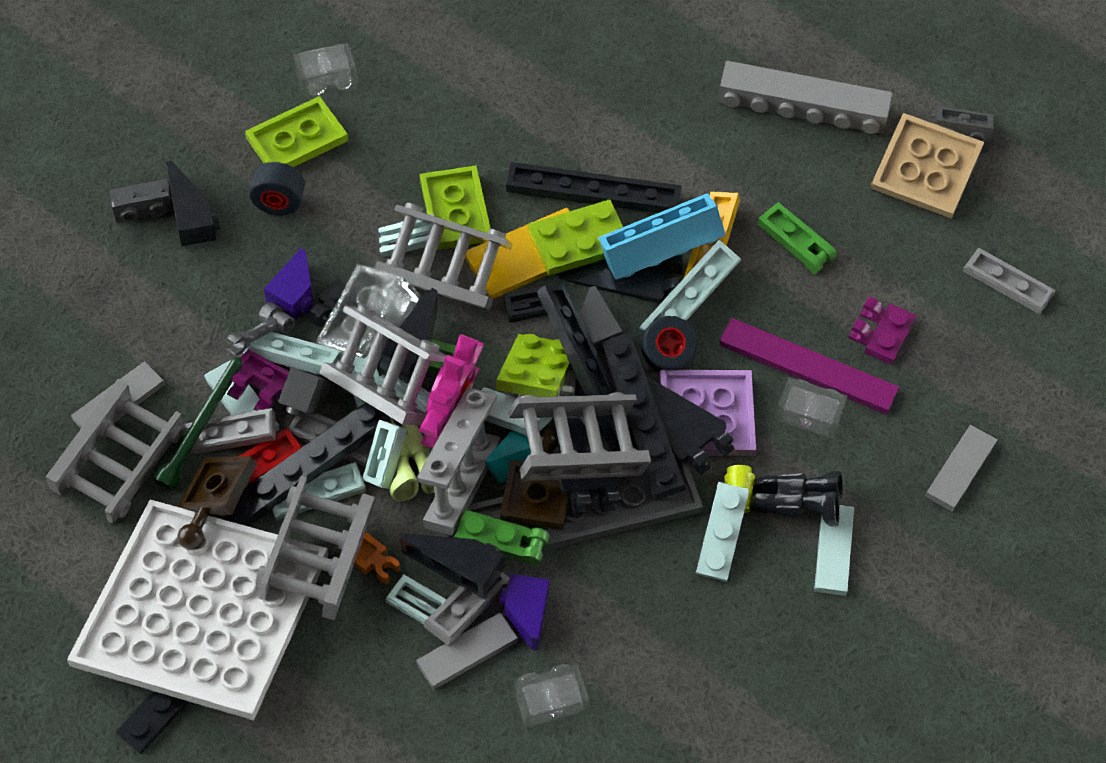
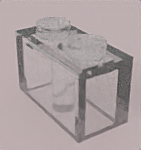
M348 43L294 54L295 69L303 96L309 94L320 95L324 91L337 88L343 90L358 84L356 66Z
M788 377L777 408L775 421L834 440L844 411L847 395L840 394L834 389H824L812 385L802 379L796 380Z
M561 664L555 666L549 672L538 675L537 673H528L514 681V695L525 729L589 711L590 699L578 664L571 666Z

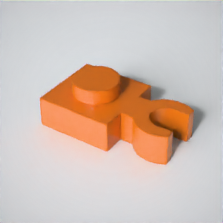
M365 532L354 567L365 575L373 569L376 571L378 580L384 584L389 583V575L383 572L384 569L392 568L396 572L400 571V563L397 559L390 556L384 557L387 554V547Z

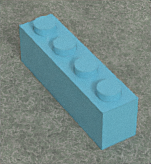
M707 193L598 238L607 265L617 280L622 277H629L646 267L659 265L662 261L676 255L686 254L689 250L703 244H711L726 234L718 207Z

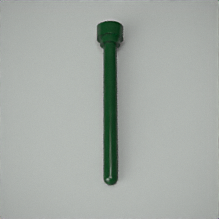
M235 357L230 361L168 464L164 463L162 467L157 468L152 476L156 483L167 486L168 489L174 491L180 481L178 476L181 473L179 471L181 465L232 384L234 375L243 366V361L240 358Z

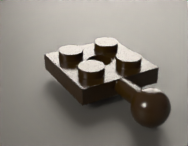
M542 428L540 436L543 451L551 454L559 445L557 432L551 428ZM511 460L500 520L563 530L569 494L564 495L561 493L560 479L522 481L520 468L524 461ZM539 489L546 495L540 500H534L528 494L532 490Z
M251 456L203 458L178 505L179 508L196 512L191 523L181 527L178 532L177 539L183 548L191 550L201 545L203 541L201 529L209 515L232 514L257 466V463Z

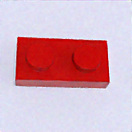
M288 428L277 433L274 441L260 443L238 456H251L257 463L248 482L249 485L302 448Z

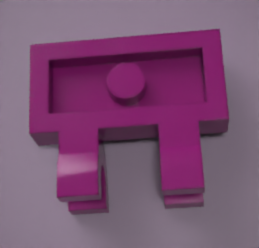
M868 296L860 316L878 323L875 331H872L866 322L857 318L848 338L866 345L865 354L892 365L917 315L891 303L884 309L878 300Z
M248 349L240 357L243 361V366L232 379L234 384L228 390L227 395L238 400L250 383L261 389L259 394L261 398L253 410L270 409L274 400L280 398L289 372Z

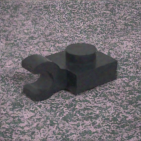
M336 280L318 297L319 303L311 310V314L315 316L311 322L321 328L334 314L342 319L347 314L343 311L345 305L354 307L361 300V294L341 280Z

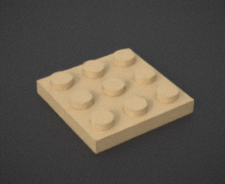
M903 113L873 179L871 189L952 219L984 142Z

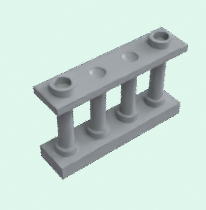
M406 203L405 207L396 205L394 210L400 215L405 216L391 259H387L386 264L377 261L374 273L428 292L431 288L437 290L438 295L490 311L494 300L486 296L487 290L485 288L499 246L511 250L512 243L505 239L506 234L494 229H489V232L485 233L422 213V207L411 203ZM416 220L431 224L432 228L419 267L415 268L414 272L403 269L405 264L402 262ZM447 229L459 233L460 236L447 275L442 278V281L431 278L432 273L430 269L443 230ZM471 238L488 242L474 286L471 285L470 289L467 290L458 287L460 282L457 280Z
M359 304L358 307L345 305L343 311L357 320L342 359L338 360L337 364L323 362L320 374L399 423L421 426L427 414L416 408V398L430 362H444L446 355L438 351L439 345L427 340L421 341L375 314L377 310L365 304ZM368 325L376 330L377 333L363 370L357 373L354 371L355 366L353 362ZM390 338L397 342L398 345L383 384L377 385L374 383L375 378L373 376L387 339ZM411 350L419 355L404 397L399 398L395 396L396 391L394 388L408 351Z
M120 379L116 380L46 475L49 489L60 495L66 487L72 486L107 506L105 514L107 521L111 524L118 517L123 518L131 507L130 500L171 443H177L184 432L181 413L176 411L168 422L131 402L129 384ZM120 413H127L156 429L160 434L153 444L149 446L115 427L114 420ZM109 437L143 456V458L132 471L96 451V445L101 438ZM84 462H92L122 479L125 483L115 496L78 476V470Z
M469 387L466 388L418 474L417 482L434 486L435 498L423 518L424 528L454 536L464 510H467L489 470L484 460L501 443V437L485 433L484 424L497 399L496 394Z
M615 392L609 395L562 397L524 395L517 398L508 415L509 418H524L531 455H528L520 468L522 481L641 476L651 462L649 450L637 451L633 448L625 416L636 402V394L624 395L621 392ZM613 415L620 451L607 452V450L603 449L596 416ZM554 417L561 454H547L543 451L537 418ZM567 417H584L591 449L590 453H577V451H574Z
M301 476L297 487L291 486L286 500V504L289 505L288 511L267 566H260L255 585L260 586L259 599L266 600L271 586L319 599L318 603L323 604L322 617L335 621L373 513L375 497L362 493L358 505H345L307 494V477ZM301 505L347 518L348 522L352 524L349 531L343 530L341 533L303 522L296 518ZM291 532L336 544L338 549H342L339 558L333 557L332 560L288 547L286 544ZM281 558L329 572L328 576H332L330 585L324 584L321 587L277 574L276 571Z

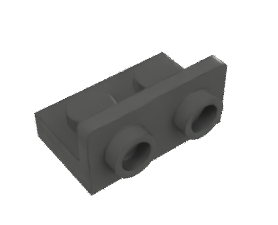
M937 106L935 113L936 125L983 141L984 145L981 153H988L994 129L993 114Z
M167 178L109 190L116 222L131 223L141 217L151 215L160 217L167 212L174 211Z

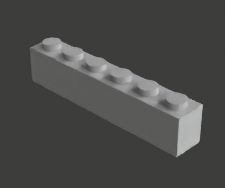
M726 61L718 102L724 103L729 107L751 108L759 113L765 111L777 113L785 118H803L811 123L823 122L834 124L841 129L854 128L863 130L868 134H884L892 92Z

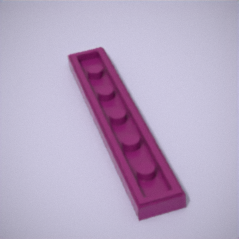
M731 318L719 342V346L886 415L899 389L897 385L734 318Z

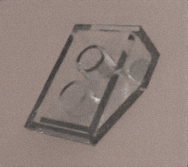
M358 264L316 342L338 351H345L357 320L343 311L345 305L358 307L359 304H365L377 310L376 315L399 328L412 312L420 294L403 277ZM368 325L356 354L357 357L363 359L368 356L377 333L376 330Z

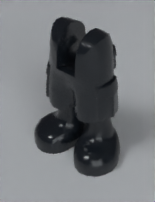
M831 471L823 476L808 479L805 473L784 474L779 477L767 475L754 480L753 491L758 494L751 497V509L753 511L775 513L781 516L802 517V515H805L806 509L820 512L826 525L832 527L839 525L840 506L838 499H842L843 477L840 471ZM808 492H820V494L808 495Z

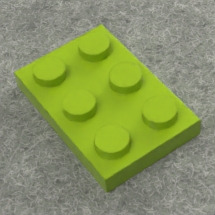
M320 96L245 131L246 139L264 164L267 162H280L292 167L300 165L348 141V134Z
M476 165L420 174V183L428 215L433 214L435 217L485 233L489 232L491 227ZM444 229L437 250L456 247L460 234ZM471 238L469 245L485 243V241Z
M611 200L528 224L529 234L549 276L605 259L598 237L623 228Z
M518 334L496 379V390L520 395H534L535 397H558L571 368L560 340L540 338L534 334Z

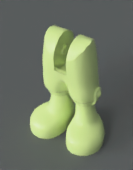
M402 424V427L407 428V432L396 467L397 474L390 486L391 496L397 502L412 499L418 492L419 485L416 475L409 464V457L415 460L418 472L420 473L430 454V447L421 444L423 435L419 432L420 429L416 425ZM421 483L425 493L431 494L435 492L434 486Z

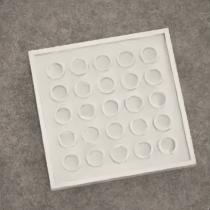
M149 500L67 659L68 664L77 669L254 720L309 597L271 586L266 600L259 599L260 586L255 585L256 577L260 566H267L278 537L277 534L208 516L201 529L203 532L201 545L196 549H185L179 544L177 535L181 527L191 523L196 512ZM289 538L286 546L325 558L328 557L327 548L292 538ZM281 558L276 573L315 585L321 570Z

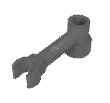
M268 302L259 312L258 319L261 324L246 332L231 333L227 338L234 342V344L228 347L227 350L234 355H240L250 346L251 342L276 329L284 334L289 333L294 327L295 320L284 313L282 307L274 302Z

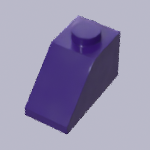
M302 248L264 288L266 303L274 302L284 309V313L294 318V320L301 314H307L313 305L306 251Z
M510 574L509 584L502 585L500 604L505 605V616L530 649L538 651L549 593V580Z

